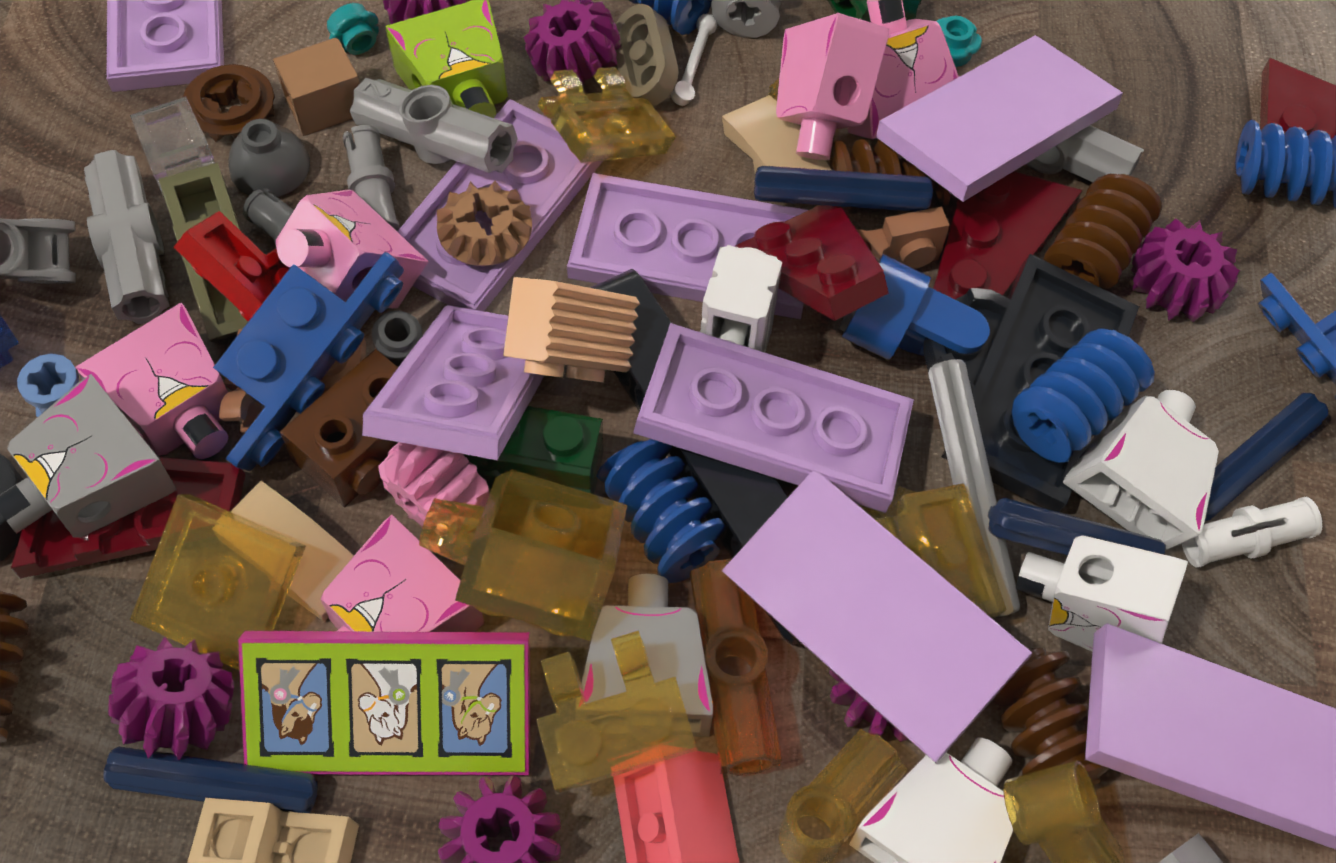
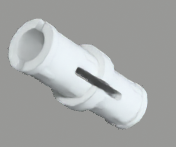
M1307 496L1264 509H1259L1253 505L1236 509L1232 517L1204 524L1201 534L1183 542L1182 547L1186 558L1194 567H1201L1210 562L1242 554L1248 558H1257L1267 555L1273 546L1320 535L1322 531V517L1315 502ZM1257 530L1256 532L1245 534L1249 531Z

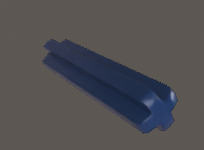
M760 166L757 168L754 178L755 199L767 202L916 212L928 209L933 196L932 180L923 176Z
M1302 393L1215 467L1205 521L1211 520L1320 426L1322 421L1328 416L1327 405L1320 402L1313 393Z
M1007 498L999 499L996 505L990 507L987 515L990 519L988 530L993 536L1065 555L1069 554L1075 537L1082 535L1165 555L1166 545L1161 539Z
M120 746L112 749L109 753L103 774L104 781L113 789L203 802L205 798L265 802L273 804L282 811L298 813L312 812L318 791V782L309 773L183 755L178 760L175 754L155 752L148 758L145 750Z

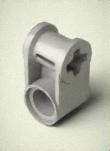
M0 218V279H14L22 283H76V273L70 271L69 234L75 232V222L44 218L18 220Z

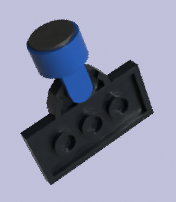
M882 254L880 259L876 258L884 270L889 294L845 315L839 326V329L844 331L842 338L887 360H890L897 347L925 357L928 372L936 363L953 359L963 360L968 372L992 482L1048 510L1059 512L1067 505L1072 489L1065 485L1063 481L1089 446V443L1082 450H1072L1068 462L1058 463L1045 459L1034 452L1020 438L1014 426L1011 412L1013 401L1024 389L1030 388V385L1041 374L1046 373L1053 363L1062 359L1064 354L1071 347L1077 345L1088 332L1097 329L1115 330L1129 337L1140 306L1032 254H1029L1021 265L1008 298L991 289L969 288L965 295L953 299L928 287L931 279L930 276L887 255ZM944 449V452L941 457L947 460L946 451Z

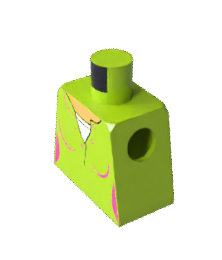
M472 0L385 26L393 66L410 90L427 85L440 86L448 92L452 104L492 118L495 117L496 108L494 105L503 102L508 97L503 56L488 0Z

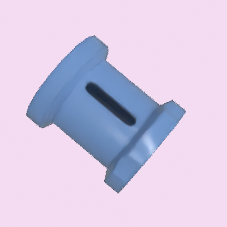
M40 355L30 360L21 369L17 378V387L24 400L36 407V416L39 417L79 382V374L71 360L62 355Z

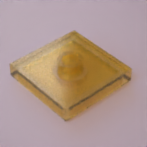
M178 494L130 620L185 646L195 639L200 653L219 652L222 663L240 671L238 639L244 631L274 630L306 545L191 494Z

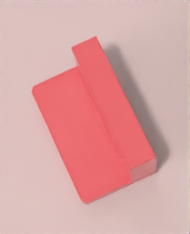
M660 746L612 768L627 863H740L721 762L717 754Z

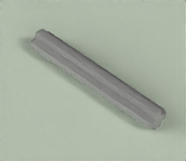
M959 359L942 361L934 364L929 369L928 374L980 608L991 618L1014 614L1019 611L1020 602L1006 540L993 536L988 530L990 521L987 517L988 511L991 506L997 504L966 364L963 360Z

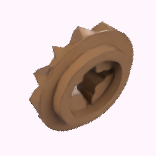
M496 180L489 187L477 188L470 181L465 192L460 194L449 192L447 204L444 208L437 209V235L440 244L449 255L466 264L489 266L505 262L517 255L525 247L531 236L532 218L530 206L523 203L517 189L510 191L502 190ZM482 210L486 212L489 219H492L491 235L487 236L485 228L481 229L480 224L475 222L477 211Z

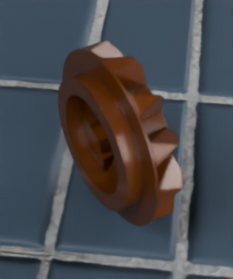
M238 64L221 65L204 71L190 82L183 95L182 108L186 119L190 122L195 133H208L217 143L226 135H232L236 139L242 132L243 127L252 120L273 117L275 94L270 81L258 70ZM238 96L241 106L234 105L228 112L222 113L220 105L227 106L231 103L232 99Z

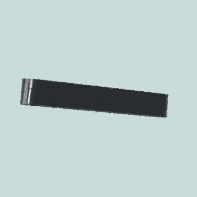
M629 269L590 288L634 296L640 302L634 309L638 315L633 321L637 329L631 334L635 342L629 347L633 353L628 359L632 367L627 372L614 371L640 412L671 321L638 272L634 269ZM672 446L671 451L667 455L668 457L679 456L685 462V469L680 475L681 478L692 476L699 483L698 490L693 495V498L706 497L712 503L711 511L706 515L707 520L720 518L724 521L726 528L719 539L732 559L788 498L777 480L773 477ZM768 614L781 636L789 644L794 646L799 643L791 633Z

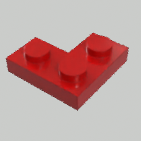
M220 211L188 229L173 247L191 264L198 275L208 280L237 307L240 314L248 322L291 268L282 263L277 249L265 255Z

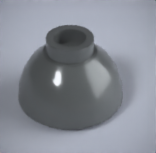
M256 119L247 123L232 143L228 157V168L232 182L245 194L250 195L255 190L260 189L263 191L264 188H267L278 197L293 191L305 180L310 169V157L303 142L291 130L266 119Z

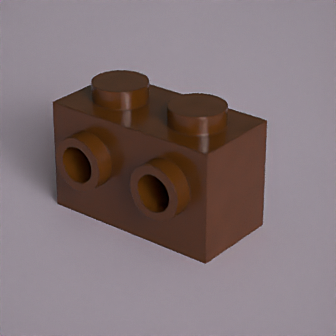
M377 349L373 350L280 431L292 462L343 507H346L358 495L368 494L379 485L382 479L380 478L378 466L386 459L388 452L398 443L363 436L364 412L398 369L395 364Z

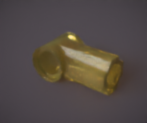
M860 729L809 785L802 787L793 794L787 804L778 836L781 852L790 863H832L835 860L842 845L856 831L862 820L906 774L907 768L898 757L897 750L878 734L873 735ZM805 816L818 817L830 828L832 836L821 840L810 838L798 827L797 820Z
M1072 761L1005 781L1003 793L1008 817L1014 832L1024 845L1038 843L1051 863H1125L1123 849L1101 816L1094 786L1089 774L1080 761Z

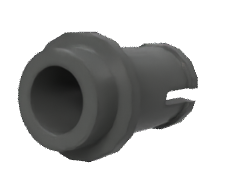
M264 188L263 191L260 189L255 190L250 194L243 206L244 218L273 237L275 245L277 237L294 211L267 188Z
M399 310L389 311L381 315L374 323L372 329L373 345L397 367L401 365L420 338L423 337L422 327L418 320L411 314Z

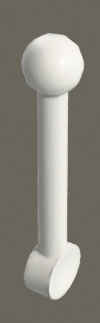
M708 13L699 16L697 19L696 27L699 31L682 80L677 82L671 93L672 100L680 106L687 105L695 96L692 82L708 36L717 29L716 20L713 15Z

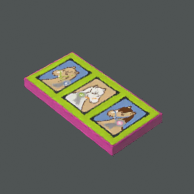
M244 631L238 639L244 764L309 774L529 775L530 632Z

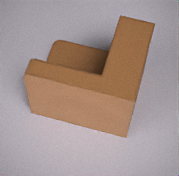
M332 38L273 59L283 96L303 136L353 119L350 109L353 105L354 89L360 83L358 75L339 39Z

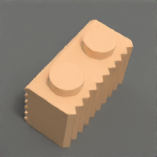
M513 277L503 356L525 359V373L563 378L564 366L567 365V378L604 382L605 370L627 372L632 367L628 361L633 355L629 347L635 342L631 334L637 329L633 321L638 315L634 309L640 302L634 296L551 280Z

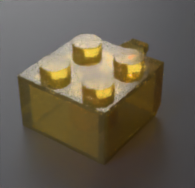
M510 470L495 478L485 507L434 498L424 520L419 546L465 566L455 601L472 605L487 615H505L541 626L544 630L554 635H572L591 641L615 571L627 505L516 470Z

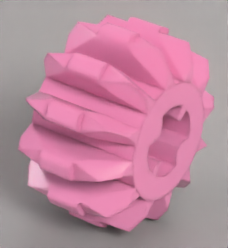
M398 442L388 452L386 459L378 466L384 488L392 494L395 503L403 508L408 514L409 519H414L425 532H431L438 539L446 541L451 538L455 539L465 529L469 530L482 518L483 515L481 513L491 504L487 481L478 474L477 466L469 462L464 454Z

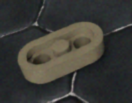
M637 4L627 9L616 22L621 47L616 50V61L623 91L641 105L651 107L661 103L671 95L676 86L679 71L667 21L650 6Z

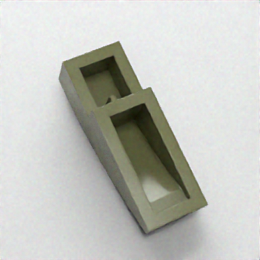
M218 162L159 179L174 225L172 227L177 242L188 229L218 211L223 213L241 231ZM182 256L210 342L237 335L238 330L243 329L248 321L240 314L238 308L208 280L198 275L191 264Z

